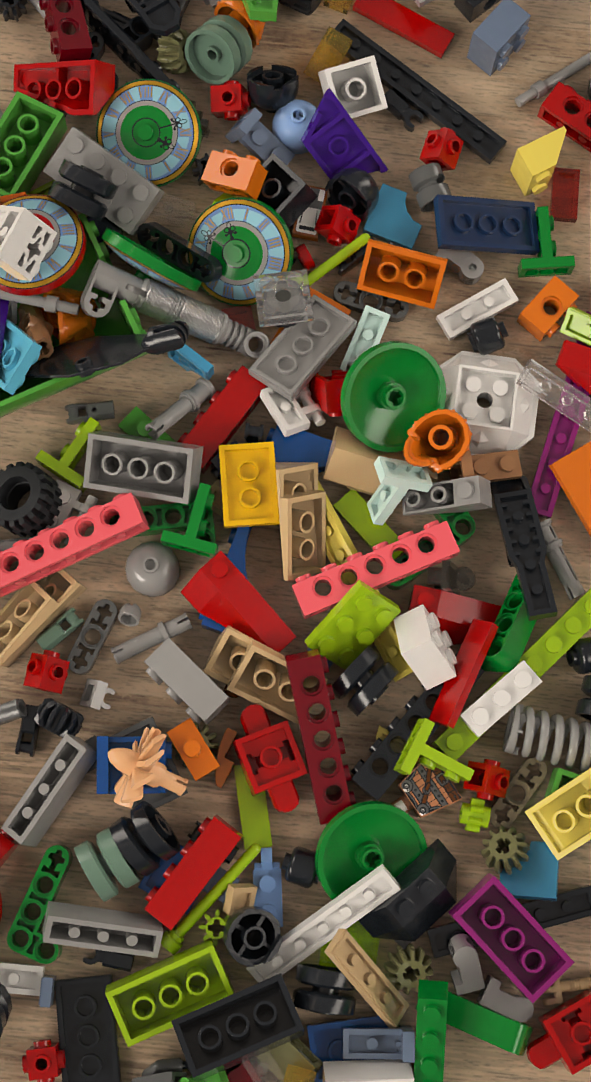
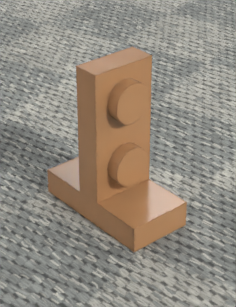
M518 450L471 455V452L467 451L461 458V461L453 465L450 470L448 469L450 480L476 475L490 482L519 479L522 477Z

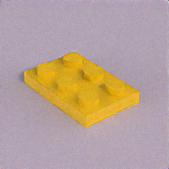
M274 441L219 445L224 528L280 525Z

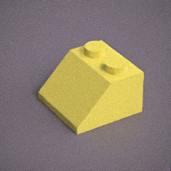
M564 126L517 149L510 171L524 196L531 193L537 195L547 189L567 131Z

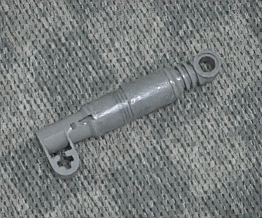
M97 260L80 298V308L87 316L103 317L110 311L115 297L120 300L125 299L127 303L132 304L140 313L162 321V323L179 320L186 322L189 326L190 335L209 342V344H223L247 357L259 358L270 345L268 337L263 332L245 327L236 321L233 322L229 319L228 314L223 311H219V309L204 304V302L202 303L199 300L197 301V299L184 295V293L181 294V292L160 284V282H155V280L149 278L141 279L101 260ZM92 287L109 294L108 298H98L101 307L92 310L93 305L90 304V299H96L98 294L91 292ZM255 337L258 340V348L252 352L249 349L248 343L251 338Z

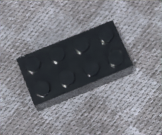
M281 973L171 1021L194 1082H199L304 1035V1027Z

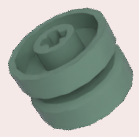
M220 14L211 17L202 26L193 31L186 39L184 48L186 60L191 70L201 80L216 85L227 82L235 73L244 68L251 60L253 52L252 40L247 29L233 17Z
M110 827L96 834V842L101 853L88 840L74 847L75 854L84 873L104 902L118 895V886L113 876L125 888H129L140 881L136 869L125 859L114 842Z

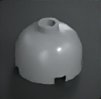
M152 541L142 543L134 548L127 558L125 567L127 580L133 589L149 597L162 596L171 591L176 585L181 570L178 557L173 550L162 545V543Z

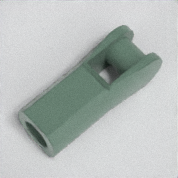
M74 608L69 609L35 639L43 650L51 651L85 622L83 618L79 619L74 613L76 611ZM64 621L71 625L66 631L60 626Z

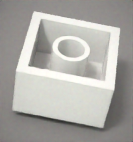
M374 55L318 72L323 94L330 88L351 118L388 108Z
M422 604L395 617L394 624L401 655L426 690L457 676L454 667L457 659L450 648L453 645L452 640L446 630H440V623L434 612L429 613Z

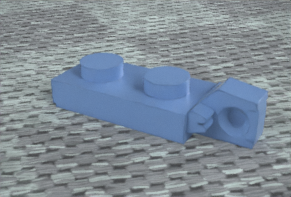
M272 847L261 848V863H254L253 884L258 887L254 906L269 911L279 921L280 926L283 927L280 862H272Z

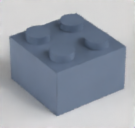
M503 0L473 32L467 58L489 76L496 70L501 71L508 63V57L513 51L515 53L519 52L526 42L524 37L530 29L528 24L531 15L514 1Z

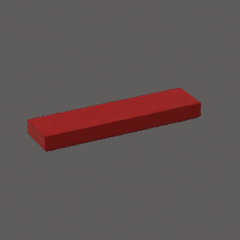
M356 0L353 5V11L441 59L455 36V33L394 0Z
M478 619L472 620L456 656L457 663L454 664L457 676L444 683L428 720L454 729L499 628L496 624Z

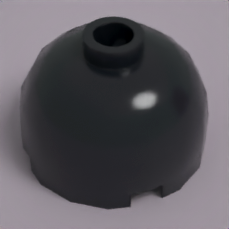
M272 65V70H263V66L251 69L247 73L249 97L255 105L266 110L268 113H276L278 109L297 97L299 74L297 75V71L294 68L284 65Z
M345 168L327 182L325 191L329 189L330 197L328 201L330 205H342L350 208L353 214L361 219V222L368 218L378 203L379 189L375 180L369 173L359 168Z
M245 906L236 910L227 919L223 929V941L228 953L238 963L248 967H255L254 965L270 962L278 953L282 944L280 924L269 911L257 906Z

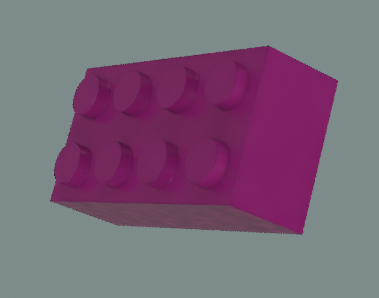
M490 873L448 912L532 1003L575 963L503 884Z

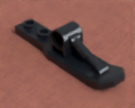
M81 0L87 25L93 32L102 35L104 43L129 69L138 74L142 79L161 80L181 90L174 79H169L163 73L159 63L152 61L144 53L152 45L153 33L150 32L140 16L131 19L116 11H110L100 6L98 0Z
M125 0L131 12H137L151 33L167 37L180 29L183 13L175 0Z
M522 475L519 479L490 482L491 494L506 548L507 560L510 567L516 568L528 619L532 621L555 617L558 610L545 565L547 547L528 479Z

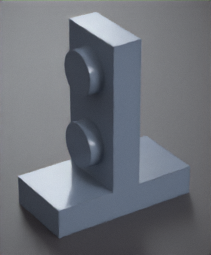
M256 108L240 117V120L225 135L231 143L238 140L262 163L272 153L286 165L295 156L259 121L263 114Z
M399 1025V1028L343 1027V1059H402L403 1062L415 1063V1031L411 1025Z

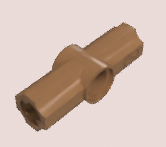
M21 303L17 309L20 319L18 327L42 346L38 360L49 358L54 351L51 340L54 329L53 325L44 320L40 307Z

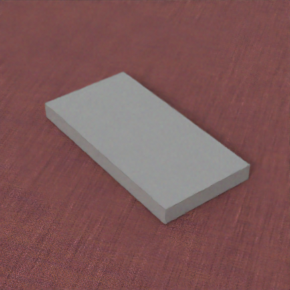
M313 295L308 300V304L304 305V316L301 321L281 331L248 369L249 375L292 402L356 328L357 320L318 296Z

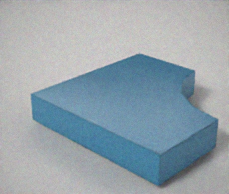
M383 183L379 191L378 203L369 215L363 228V233H368L370 236L385 242H394L413 249L422 225L414 221L407 212L405 203L407 193Z
M184 344L183 348L167 352L168 357L186 371H193L206 380H209L214 374V366L186 344Z
M531 841L530 850L526 853L529 857L528 862L520 861L522 870L520 871L513 867L512 874L508 875L504 868L500 873V882L515 898L557 901L559 860L557 861L545 842Z

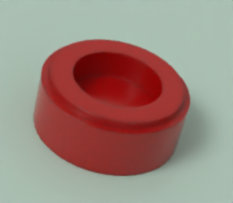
M305 244L297 246L295 252L304 270L309 271L315 268V263Z

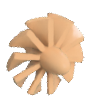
M146 727L139 746L138 741L135 740L132 744V750L128 748H112L108 751L109 762L122 772V777L114 786L116 792L115 803L131 809L135 801L143 798V785L145 784L153 788L161 786L176 793L178 796L185 792L188 779L168 771L167 767L158 761L164 755L165 750H160L167 737L166 734H161V730L155 727L149 730Z

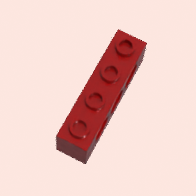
M558 82L542 103L537 116L555 129L564 126L567 130L565 134L567 137L591 152V128L587 125L591 123V100H586L577 94L573 87ZM566 109H573L576 114H570Z

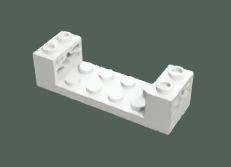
M0 205V267L15 279L31 281L39 272L40 264L46 253L51 250L57 232L24 207Z

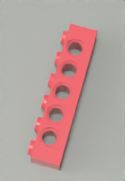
M132 493L119 494L105 505H95L89 508L87 513L79 517H69L55 528L43 529L38 532V536L29 540H19L12 545V548L0 551V598L149 530L150 527L138 499ZM115 515H119L118 522L110 525V519ZM94 526L93 533L85 537L87 528ZM69 538L67 546L60 548L61 541ZM44 549L43 556L35 560L36 553ZM19 561L18 567L10 572L12 563Z
M438 520L432 521L423 526V531L416 534L413 531H408L398 536L399 541L388 544L387 541L373 546V551L363 555L362 552H358L347 557L348 562L337 566L336 563H332L321 568L322 573L311 576L308 573L296 578V584L292 585V590L304 619L334 608L354 585H346L342 582L341 576L346 572H352L355 574L357 581L361 580L374 590H377L458 556L460 549L448 522L439 523ZM422 540H427L433 545V550L429 553H424L419 549L418 543ZM396 551H403L406 553L408 560L405 563H397L393 560L392 554ZM376 561L381 564L382 571L379 574H371L367 570V564ZM319 583H327L331 587V592L326 596H321L316 593L315 587Z

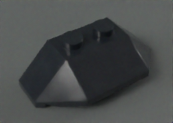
M439 839L435 840L395 878L400 884L401 890L358 921L373 938L415 942L457 903L456 859Z

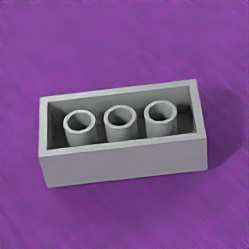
M75 127L71 128L43 170L54 180L71 186L72 182L63 178L58 172L63 160L66 159L76 165H84L104 176V179L117 185L118 190L113 199L107 200L98 195H95L94 198L107 206L106 218L128 234L134 236L137 234L138 227L147 220L165 193L158 186Z
M101 430L88 433L83 487L121 494L132 493L134 496L190 504L195 501L199 488L203 446Z

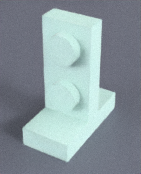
M378 456L374 466L380 485L367 503L373 524L383 526L409 489L428 492L431 489L433 483L427 467H417L409 464L407 461Z

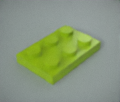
M358 580L304 641L307 647L312 650L318 649L320 655L326 656L328 660L346 670L401 612V609L396 603L361 580Z

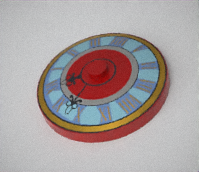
M39 194L19 196L2 203L1 205L26 208L56 231L57 235L53 240L51 250L46 253L40 264L39 272L31 281L15 279L0 267V289L10 294L31 296L54 290L69 280L81 265L86 250L84 228L76 212L71 207L51 196Z

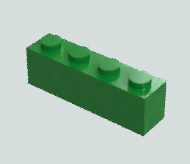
M419 980L414 1082H443L448 1005V982Z

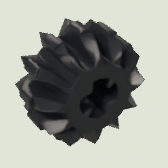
M52 698L44 699L42 704L39 705L34 718L39 726L62 738L65 734L76 736L84 720L82 714Z

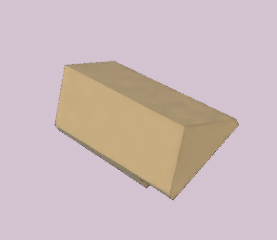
M336 426L323 479L345 485L348 489L373 495L380 485L374 466L378 456L406 460L403 451H378L360 442L350 430ZM427 467L432 483L437 482L438 473L431 472Z
M275 462L284 580H294L308 573L311 575L322 573L321 568L326 566V491L318 490V463Z
M62 569L19 589L0 611V666L9 668L36 641L35 639L47 630L87 588Z
M228 625L218 636L203 672L227 684V690L299 724L285 656ZM309 676L304 680L303 685L308 688L314 687L318 682V678Z

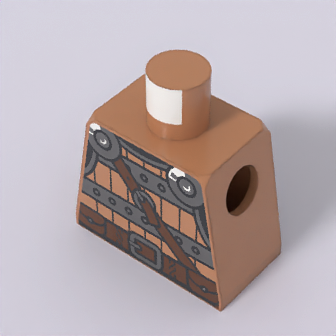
M419 763L412 770L411 774L407 775L397 785L403 795L391 804L401 808L406 813L413 809L418 818H422L461 800L462 797L452 782L443 776L444 771L437 767L431 770Z

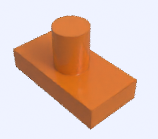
M191 717L166 732L195 781L220 767Z

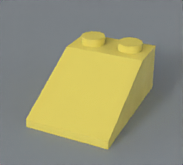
M591 768L525 811L557 861L591 839Z

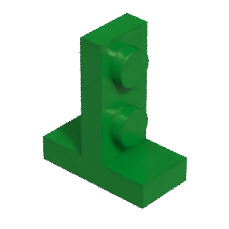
M548 206L537 207L536 221L540 251L537 253L538 258L521 259L518 265V278L571 275L575 267V256L555 257L557 252L556 241L551 239V231L554 230L553 215H549Z
M200 482L185 535L163 530L160 539L162 545L213 558L217 554L218 544L198 539L199 536L204 537L208 521L204 520L206 510H212L215 500V494H211V485Z

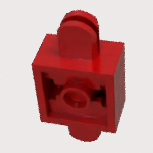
M249 705L240 716L246 736L234 740L232 743L252 796L268 791L273 807L278 812H290L299 804V795L293 780L308 774L288 721L286 720L271 726L268 715L261 705Z
M586 989L538 1017L546 1034L530 1042L526 1050L528 1060L537 1068L545 1069L561 1060L566 1070L573 1075L591 1064V991Z

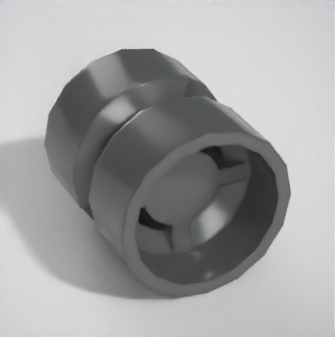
M429 163L420 166L408 176L413 191L418 192L416 199L421 212L434 211L433 199L437 194L452 195L448 184L443 183L445 176L439 163Z

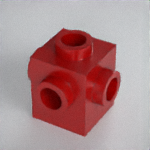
M229 80L223 83V85L210 86L211 113L217 118H224L226 121H237L251 107L249 91L241 83L239 84L238 81Z
M443 127L438 130L428 131L419 159L425 164L439 163L442 171L455 170L464 141L450 128Z
M322 206L314 230L325 237L327 243L333 246H341V244H349L355 240L361 219L354 215L353 211L346 206Z
M44 650L43 654L32 653L27 664L23 685L45 692L61 694L68 675L70 662L59 659L60 653L50 650Z
M484 759V763L468 761L467 767L475 771L470 781H464L463 789L477 792L476 798L493 801L494 796L505 798L511 771L501 768V762Z
M51 1039L34 1041V1046L28 1048L26 1055L22 1057L24 1074L28 1073L29 1081L55 1082V1077L62 1073L61 1068L66 1067L64 1050H60L59 1042L51 1043ZM38 1059H45L47 1067L39 1068Z

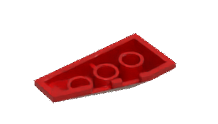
M96 59L14 65V92L19 91L37 101L74 116L97 115L114 93L115 65Z
M219 551L200 568L181 591V594L203 616L212 619L225 628L229 625L279 653L296 638V635L222 551Z
M414 584L408 611L423 604L429 613H435L440 623V630L448 632L453 645H459L463 643L473 619L495 623L502 606Z

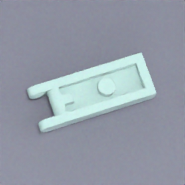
M368 305L365 306L340 369L346 371L347 364L351 366L362 353L380 343L391 316L390 314Z

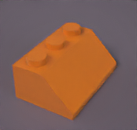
M369 239L357 289L434 309L448 259Z

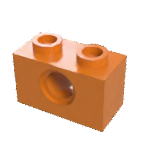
M212 150L201 180L214 191L257 200L268 171L260 164L261 161L254 156L246 155L244 158L230 150H223V152Z
M554 276L520 313L516 322L540 342L546 335L551 338L560 328L558 322L566 316L568 308L572 306L578 308L575 303L579 295L558 277ZM543 307H552L556 314H547Z

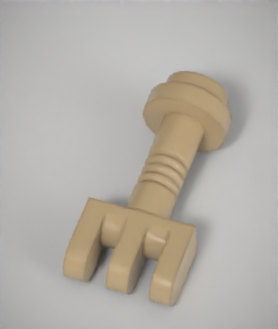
M591 971L590 977L573 981L560 982L558 978L543 993L553 992L554 996L542 999L543 1005L564 1003L562 993L591 989Z

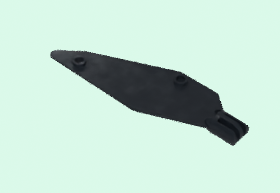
M179 320L149 327L146 334L94 336L53 347L54 351L49 358H42L31 365L25 378H69L75 376L84 378L92 375L95 371L122 365L144 352L160 355L183 348L190 333L189 326L186 322Z

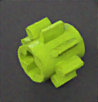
M472 797L469 803L462 802L459 823L466 824L465 831L479 833L480 827L488 828L491 807L484 806L485 800Z
M219 909L216 910L215 916L212 918L206 913L204 916L208 920L207 924L199 925L200 929H206L207 934L203 937V940L205 941L210 937L214 939L215 946L218 944V939L223 938V930L220 931L219 935H214V930L209 929V925H213L217 919L220 920V925L225 926L227 919L231 916L221 917Z

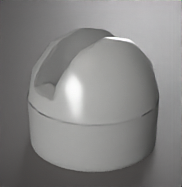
M126 603L120 609L118 620L126 626H137L141 618V609L135 603L133 605Z

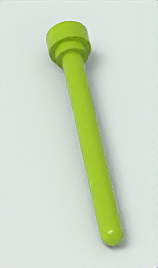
M368 233L361 234L298 281L296 285L303 292L366 245L370 235Z
M253 843L175 929L166 930L163 933L161 945L173 955L183 946L182 942L184 941L183 937L223 894L228 884H232L260 853L261 847L259 844Z

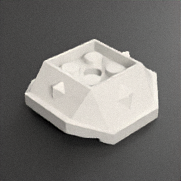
M461 351L440 365L446 384L444 409H455L458 414L467 420L470 431L473 433L469 446L471 455L519 450L533 439L540 384L515 358ZM477 399H487L490 403V407H480L477 403Z

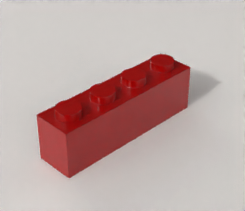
M243 365L238 371L234 369L225 381L227 385L222 392L219 390L215 392L209 401L211 406L205 413L201 411L193 421V425H195L189 434L187 432L183 433L177 441L179 443L203 446L201 473L203 474L211 466L210 460L219 454V445L228 444L260 403L261 390L268 388V386L250 376L248 369Z
M217 814L213 819H210L208 816L197 829L201 833L195 842L192 840L187 842L180 852L184 857L178 865L172 862L162 875L166 881L160 888L155 885L145 898L149 903L144 910L170 930L175 927L243 837V834Z

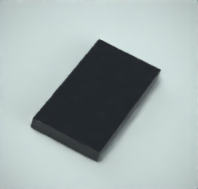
M112 974L55 980L60 1050H64L66 1067L61 1068L62 1082H122L117 1022L105 995L106 985L113 983Z

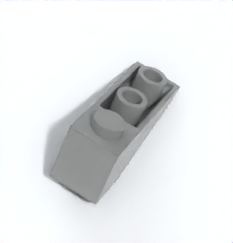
M476 475L435 482L428 492L409 489L402 498L403 515L469 512L492 508L490 481Z

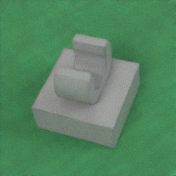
M88 678L79 705L100 710V708L110 709L111 705L105 704L103 699L106 693L115 695V691L107 688L108 683Z

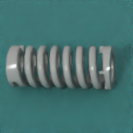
M518 703L511 709L504 733L503 752L518 755L519 747H516L519 734H523L521 729L526 721L525 738L521 751L523 757H529L534 737L541 724L540 740L536 752L537 761L541 762L544 760L548 742L555 729V741L550 762L552 765H557L560 761L563 744L570 731V742L565 759V767L567 769L573 768L579 744L585 735L584 750L579 770L583 773L589 769L591 763L590 722L584 721L579 725L578 721L572 717L564 722L562 715L554 714L550 718L545 710H540L535 715L532 707H524V705Z

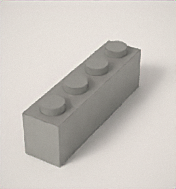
M65 734L1 829L21 845L36 847L97 759V750L80 737Z
M48 901L43 924L44 943L158 958L163 936L162 923L152 915Z

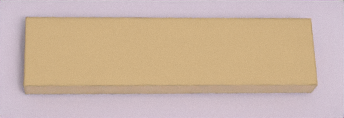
M339 928L324 952L389 1028H396L409 1007L408 1002L346 929Z

